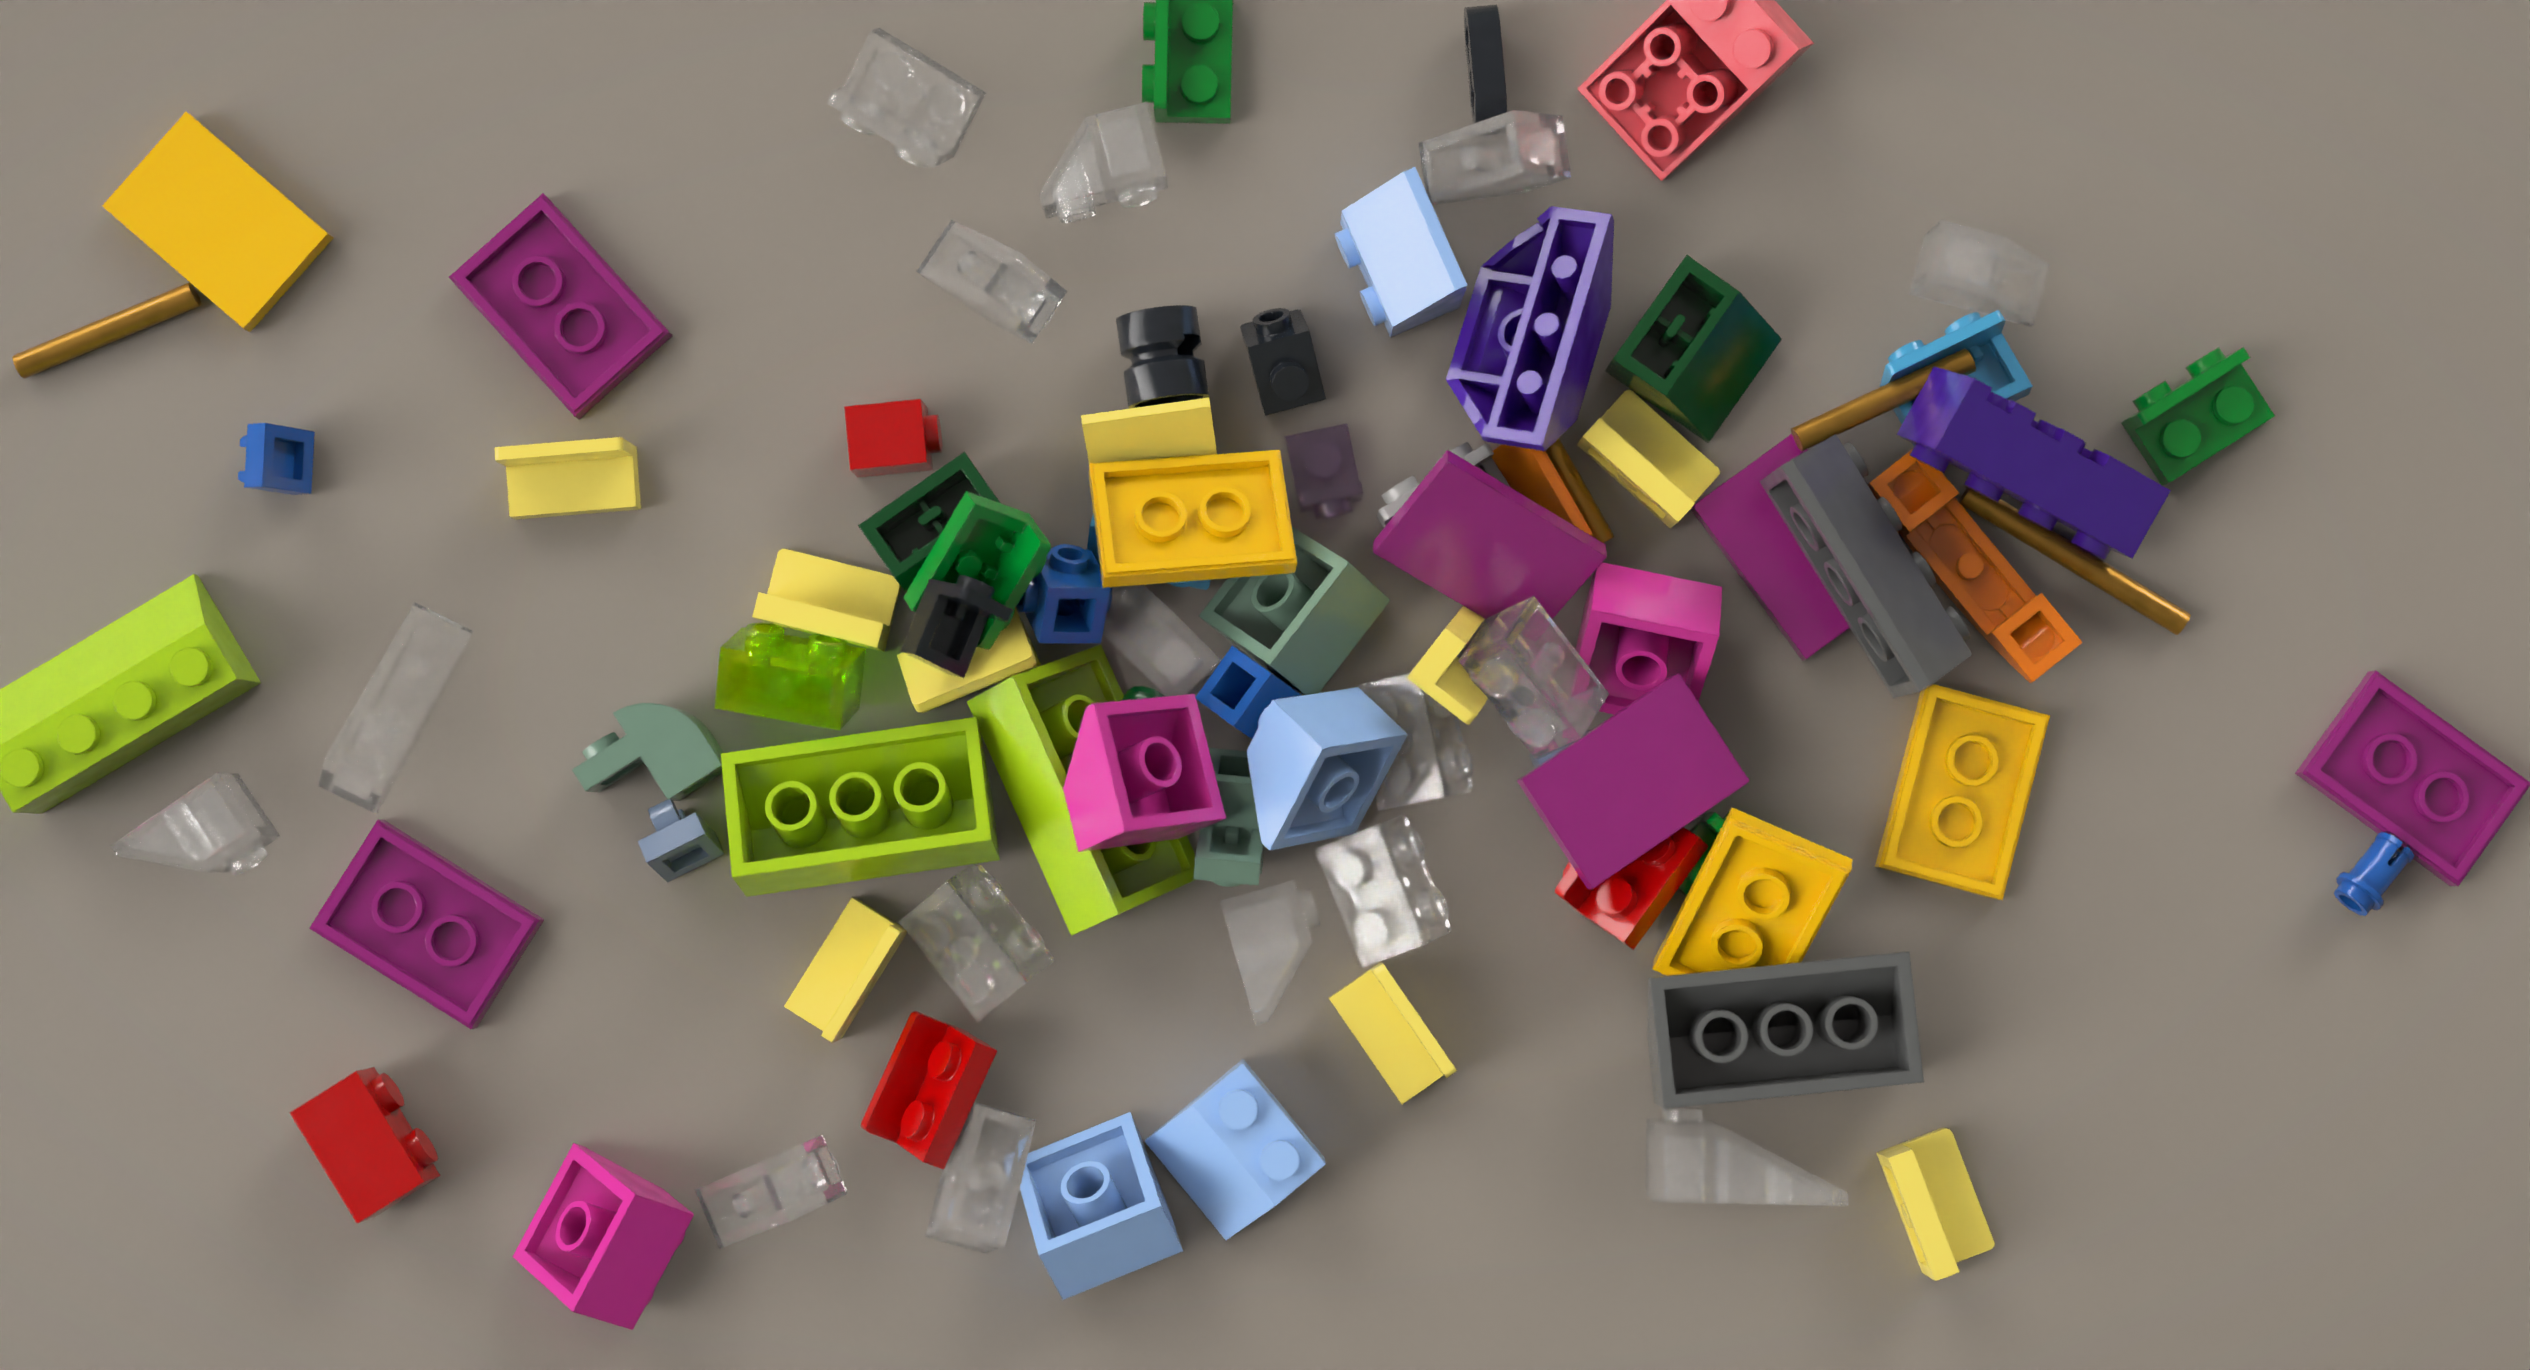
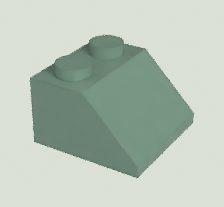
M1292 527L1297 557L1295 573L1228 578L1199 617L1276 677L1301 694L1308 695L1320 693L1390 602V599L1350 562Z

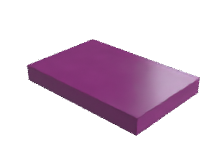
M544 193L449 276L450 280L577 419L583 417L673 336Z
M1790 434L1694 504L1691 511L1803 661L1850 627L1759 482L1783 464L1808 450L1801 451L1797 447L1792 434Z
M1449 450L1444 453L1373 541L1374 554L1529 645L1533 643L1607 557L1606 545Z
M2376 670L2367 672L2295 773L2376 833L2386 832L2401 840L2403 844L2398 849L2402 851L2404 847H2409L2414 854L2413 860L2449 886L2460 885L2530 787L2528 780Z
M1680 673L1671 676L1516 780L1587 889L1595 888L1750 782Z
M378 819L309 929L466 1027L475 1029L505 984L544 919L387 821Z

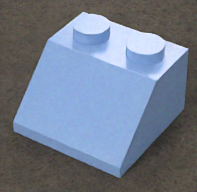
M1416 167L1402 172L1342 210L1340 224L1343 230L1335 233V239L1348 268L1350 269L1356 265L1360 267L1368 288L1360 291V295L1374 326L1384 322L1391 338L1460 308L1467 283Z
M1359 687L1275 699L1262 712L1258 720L1259 727L1247 749L1261 843L1270 851L1356 833L1408 735Z
M1244 1059L1239 1061L1145 1140V1143L1225 1240H1228L1278 1205L1326 1164L1324 1156Z
M1131 1112L1012 1159L1039 1257L1063 1300L1183 1251L1167 1201Z

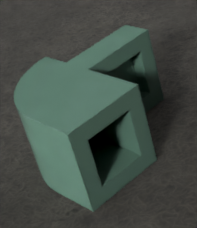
M639 703L626 706L613 713L626 733L624 737L619 739L617 734L613 732L595 741L582 752L586 761L572 769L586 792L599 793L645 764L667 800L680 801L722 774L721 753L724 752L709 729L693 715L662 704Z
M1210 748L1209 752L1226 819L1200 829L1195 855L1194 879L1212 881L1217 885L1225 887H1235L1242 884L1259 886L1265 846L1261 843L1247 751Z

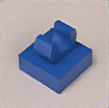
M269 423L248 424L247 435L240 439L239 446L246 448L245 471L238 472V480L244 483V488L290 495L311 494L315 431Z

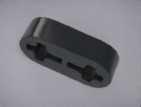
M1497 5L1465 7L1464 34L1474 126L1506 124L1507 93Z

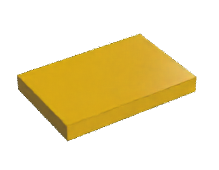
M188 112L181 116L102 205V207L237 324L249 332L256 327L334 238Z
M1280 450L1089 463V482L1103 588L1295 573L1297 557Z
M1935 684L1922 690L1915 710L1875 867L1995 900H2003L2050 715Z
M1732 807L1654 958L1652 969L1669 976L1802 962L1852 870L1853 859Z

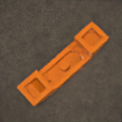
M1911 449L1872 480L1868 487L1876 499L1884 497L1892 505L1902 524V530L1898 533L1913 553L1915 551L1918 552L1926 560L1936 578L1937 584L1956 607L2029 683L2034 682L2083 642L2042 593L2037 596L1968 514L1955 498L1959 492L1942 472L1911 457L1910 453L1913 450Z

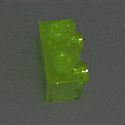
M771 623L748 624L746 628L742 627L720 647L714 709L840 731L860 709L866 648L849 646L846 640L821 634H812L809 638L785 635L783 627Z

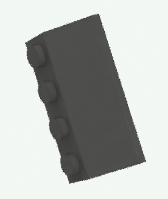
M1835 434L1783 464L1759 482L1892 697L1897 698L1921 692L1973 655L1965 643L1970 639V633L1956 610L1951 606L1944 609L1931 588L1936 584V578L1926 560L1916 551L1910 554L1897 532L1902 530V524L1892 505L1884 497L1876 499L1864 480V477L1868 475V469L1860 453L1849 442L1842 445Z
M1908 951L1648 978L1647 1039L1654 1103L1663 1109L1924 1082L1910 952Z

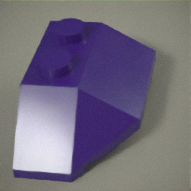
M1551 206L1537 218L1538 223L1514 237L1480 267L1446 381L1484 442L1546 451L1578 420L1611 308L1614 218L1609 213Z

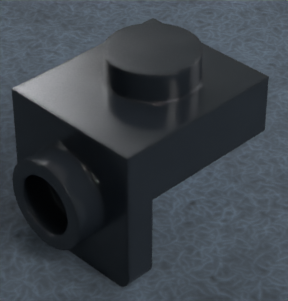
M1285 308L1266 310L1257 314L1253 318V322L1240 326L1265 416L1326 400L1310 331L1301 310L1289 311Z
M959 575L956 584L929 579L900 651L949 675L964 678L988 618L1008 622L1013 610L992 599L996 591L995 588L971 577Z

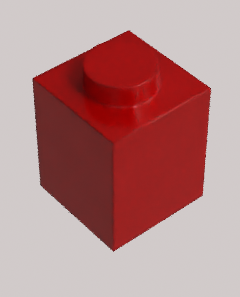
M921 399L844 406L850 470L858 478L933 470L932 454L942 453L940 420L938 415H928V408Z

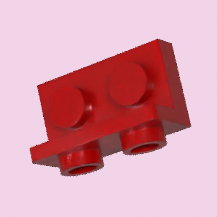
M1683 827L1593 889H1587L1569 861L1563 871L1561 881L1555 888V893L1579 914L1634 950L1709 846L1700 837Z
M913 1011L905 1024L862 1119V1129L875 1136L895 1142L920 1161L944 1170L998 1050L964 1029L918 1011Z

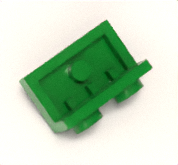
M966 491L903 598L911 611L916 612L929 579L956 584L959 575L971 577L995 588L996 591L992 599L1013 611L1008 622L988 618L977 647L989 650L1000 632L1010 624L1015 607L1032 579L1042 571L1051 549V544L1029 513Z

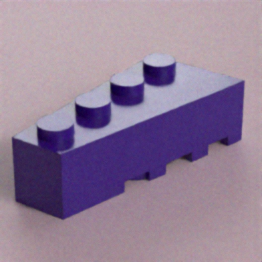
M1933 367L1896 434L1915 444L1910 453L1911 457L1942 473L1946 471L1949 463L1969 474L1964 483L1965 486L1996 502H1999L2003 493H2006L2023 503L2018 511L2019 515L2050 531L2054 529L2057 522L2076 531L2071 543L2101 559L2106 560L2111 550L2133 559L2171 490L2108 454L2096 449L2093 451L2086 449L2087 443L2070 432L2043 420H2039V422L2033 420L2036 415L2035 412L2013 400H2008L1991 392L1992 388L1976 378Z

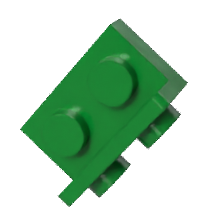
M1156 0V2H1144L1143 40L1155 41V64H1143L1142 103H1154L1155 122L1231 124L1233 0Z
M2217 347L2186 367L2192 378L2172 390L2165 380L2132 401L2139 412L2127 418L2121 424L2162 486L2169 484L2275 417L2242 366L2243 362L2251 358L2244 347L2226 357L2220 347Z

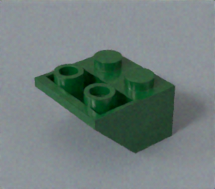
M1686 255L1607 366L1605 372L1709 443L1782 338L1740 291Z
M965 452L858 525L905 593L966 491L1000 503Z

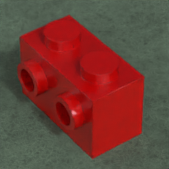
M375 1067L355 1071L290 1112V1115L357 1224L376 1217L441 1176L433 1164L438 1160V1155L432 1142L421 1129L416 1128L412 1130L400 1110L404 1106V1099L399 1088L387 1074L382 1073L379 1075Z

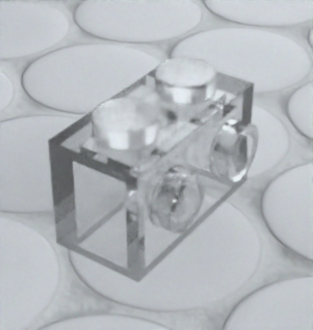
M1534 596L1488 617L1458 660L1469 674L1473 683L1481 689L1507 722L1510 730L1518 736L1534 758L1581 739L1609 695V692Z

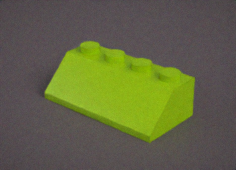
M193 574L0 689V792L13 813L43 814L261 683L198 575Z
M1101 645L1013 675L967 701L973 717L978 719L980 733L1071 936L1196 880L1194 879L1195 853L1187 835L1179 839L1078 852L1063 787L1086 707L1093 703L1121 701L1124 697Z
M977 717L721 753L732 878L746 897L1000 860L993 798Z

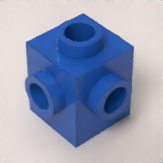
M1061 544L1050 549L1042 571L1032 579L1018 602L1017 609L1019 612L1025 613L1039 643H1101L1106 612L1109 611L1112 603V587H1102L1100 566L1091 549Z

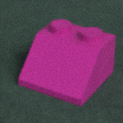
M1602 562L1593 573L1584 605L1565 705L1615 715L1678 673H1680L1699 702L1720 636L1722 587Z
M1195 694L1093 703L1086 707L1063 787L1078 852L1179 839L1226 819Z
M573 1143L512 1257L572 1312L633 1330L644 1308L651 1301L655 1288L675 1250L682 1243L686 1229L694 1214L663 1188L590 1149Z

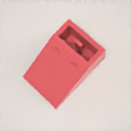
M1666 0L1578 90L1652 172L1663 181L1767 89L1814 42L1775 0Z

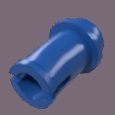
M2379 832L2375 837V841L2349 873L2342 872L2338 875L2336 882L2339 886L2334 891L2335 897L2349 910L2362 916H2366L2371 909L2379 910L2384 905V900L2381 896L2403 868L2414 859L2412 850L2409 847H2404L2401 852L2397 851L2403 842L2391 834Z

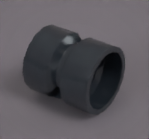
M1188 305L1161 306L1133 311L1116 318L1121 356L1130 359L1132 365L1124 371L1129 409L1209 397L1204 360L1195 357L1193 353L1201 345L1196 307Z

